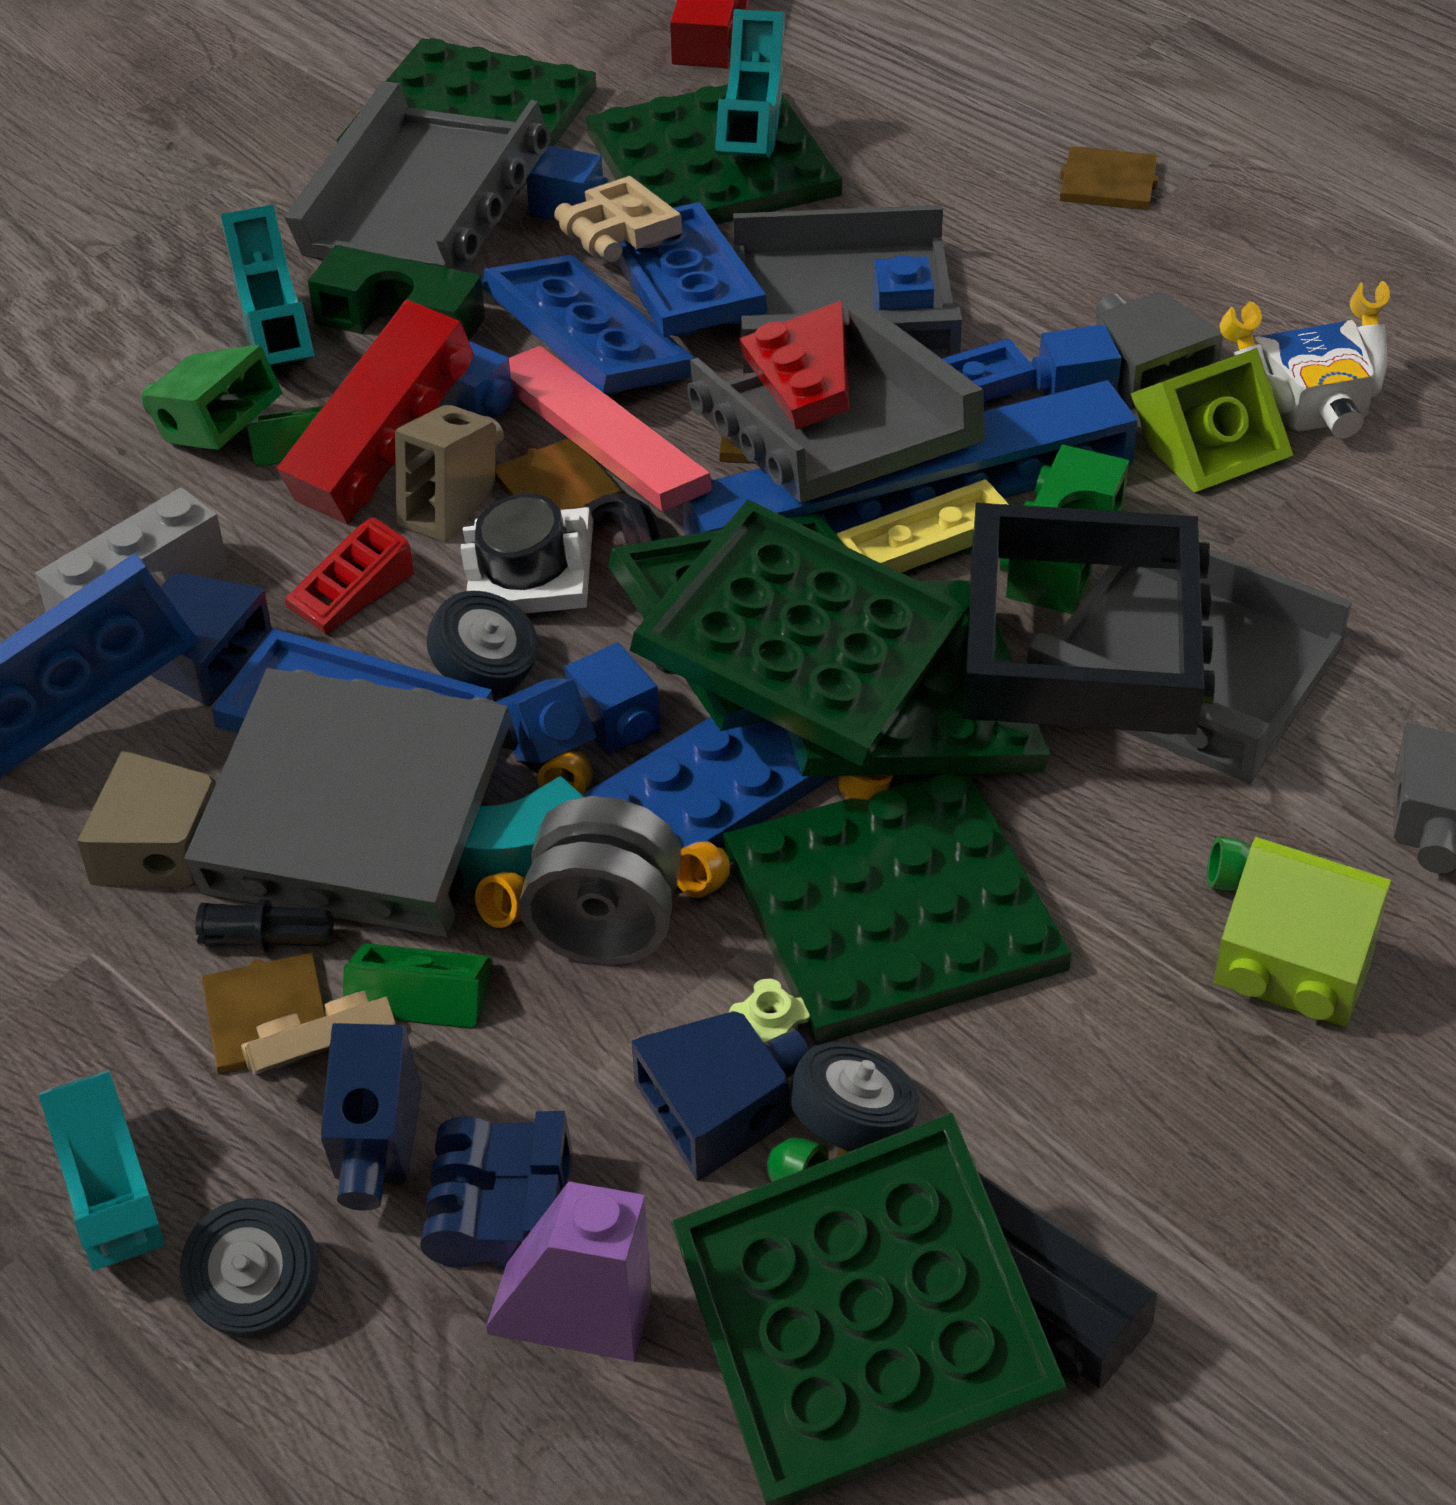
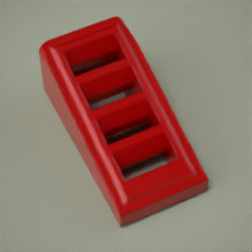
M371 517L348 535L285 597L286 607L322 633L327 634L414 574L410 544L405 537L375 517ZM344 582L348 585V587L345 589L339 584ZM325 595L333 602L328 606L318 598Z

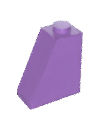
M568 1182L508 1260L486 1325L487 1334L634 1361L652 1299L645 1195Z

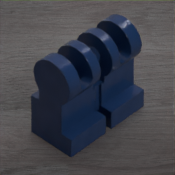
M536 1111L535 1122L491 1124L486 1120L467 1116L455 1117L443 1122L439 1126L436 1136L435 1153L438 1157L433 1161L430 1182L433 1188L427 1196L426 1214L429 1219L425 1221L422 1229L420 1242L422 1252L429 1259L446 1266L462 1267L478 1262L496 1263L497 1269L505 1270L508 1260L566 1184L570 1182L573 1150L565 1111Z

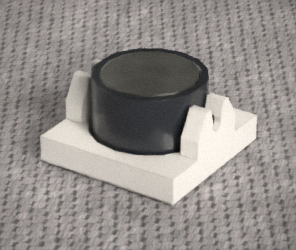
M519 493L507 496L489 505L478 519H475L474 526L463 527L466 544H461V555L464 572L468 580L467 591H486L499 595L511 601L524 613L586 608L593 533V518L590 508L560 510L551 499L532 493Z

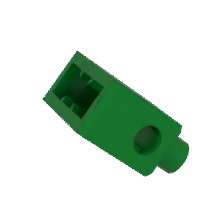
M252 345L197 353L186 357L157 382L146 385L142 392V404L146 412L152 416L162 438L167 443L206 449H220L282 395L283 392L262 346Z

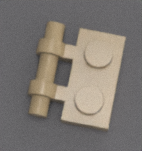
M631 176L586 190L585 202L573 206L568 203H562L558 205L554 212L555 219L559 222L561 230L569 238L581 241L583 248L594 258L605 259L608 262H615L620 258L622 247L619 243L627 241L636 249L652 248L660 245L664 239L683 233L681 214Z
M360 991L324 1004L326 1008V1016L301 1024L298 1014L295 1013L257 1026L259 1038L241 1044L249 1071L252 1070L253 1075L276 1067L281 1068L299 1062L303 1058L329 1050L332 1023L395 1025L387 996L368 1001L366 992Z

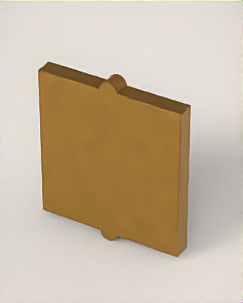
M1070 146L1067 164L1060 168V179L1063 180L1060 201L1149 210L1152 189L1158 187L1159 177L1155 175L1157 154Z
M569 438L538 450L530 448L527 450V454L495 466V480L508 496L519 493L539 494L551 499L560 510L584 508L591 501L603 495L621 494V490L596 461Z
M312 952L269 962L254 959L251 961L250 966L201 976L218 1075L248 1068L241 1044L259 1038L257 1026L295 1013L298 1014L301 1024L325 1016Z

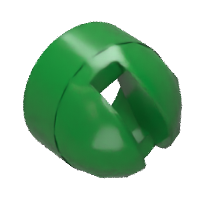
M1217 836L1212 844L1208 858V887L1225 891H1237L1251 845L1239 839Z
M805 1138L787 1139L774 1147L770 1152L767 1160L769 1178L773 1182L829 1160L827 1147Z

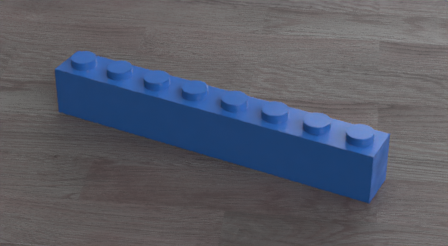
M1108 380L984 411V442L803 503L796 500L781 485L777 486L761 468L711 480L712 491L683 504L685 535L722 529L747 499L786 518L820 513L835 534L984 479L1003 498L1036 490L1042 466L1044 464L1052 466L1062 444L1129 460V465H1132L1138 419Z

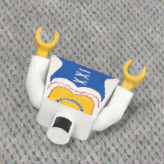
M1381 281L1375 292L1376 303H1371L1363 296V283L1359 284L1350 299V308L1356 317L1362 319V326L1357 327L1353 320L1257 336L1253 339L1252 333L1260 325L1262 314L1260 308L1254 302H1248L1241 310V319L1244 324L1238 321L1236 312L1231 307L1222 317L1220 332L1227 340L1237 343L1239 351L1234 352L1235 356L1255 348L1258 349L1281 419L1291 430L1301 432L1329 427L1335 437L1339 439L1348 438L1362 428L1364 418L1368 416L1371 398L1380 393L1383 385L1388 358L1385 325L1379 324V314L1390 298V290L1388 285Z

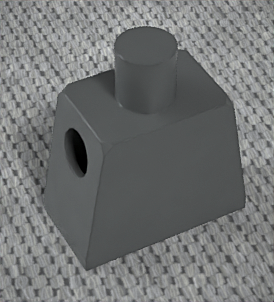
M1156 292L1131 302L1125 300L1119 293H1111L1105 296L1097 305L1095 312L1097 325H1106L1121 356L1118 394L1130 409L1135 408L1130 393L1220 361L1223 335L1220 329L1166 293Z
M1406 722L1394 772L1393 838L1399 844L1419 848L1417 854L1419 864L1424 869L1439 874L1449 873L1456 868V734Z

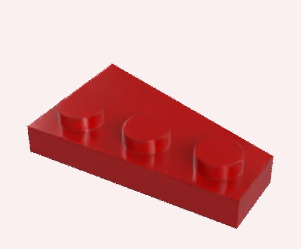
M842 301L785 322L764 324L755 333L739 338L744 358L796 430L850 410L849 380L846 367V317Z

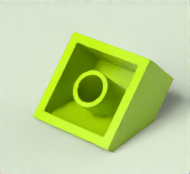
M1257 348L1130 393L1149 448L1193 492L1201 491L1294 456Z
M1255 837L1223 932L1213 983L1233 989L1244 996L1257 997L1298 1011L1309 1018L1324 1020L1346 1028L1370 969L1391 880Z

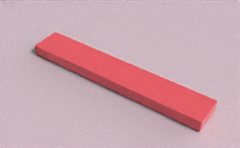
M537 346L509 358L513 395L660 511H668L712 491L710 472L542 346Z

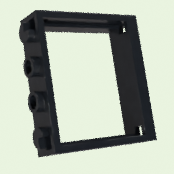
M976 503L971 555L963 719L1196 735L1202 703L1213 704L1215 693V672L1204 670V664L1210 665L1213 627L1202 626V621L1209 620L1212 588L1211 584L1201 583L1200 579H1206L1208 575L1209 542H1199L1198 516ZM998 558L1177 569L1180 674L994 661Z

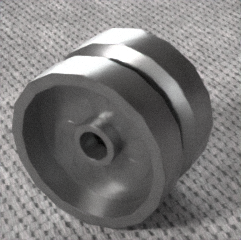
M583 797L565 801L547 812L537 830L531 854L532 865L526 874L519 900L521 920L532 936L556 954L587 964L614 966L632 963L657 951L667 935L672 912V894L677 888L682 863L681 843L669 824L649 809L619 798Z

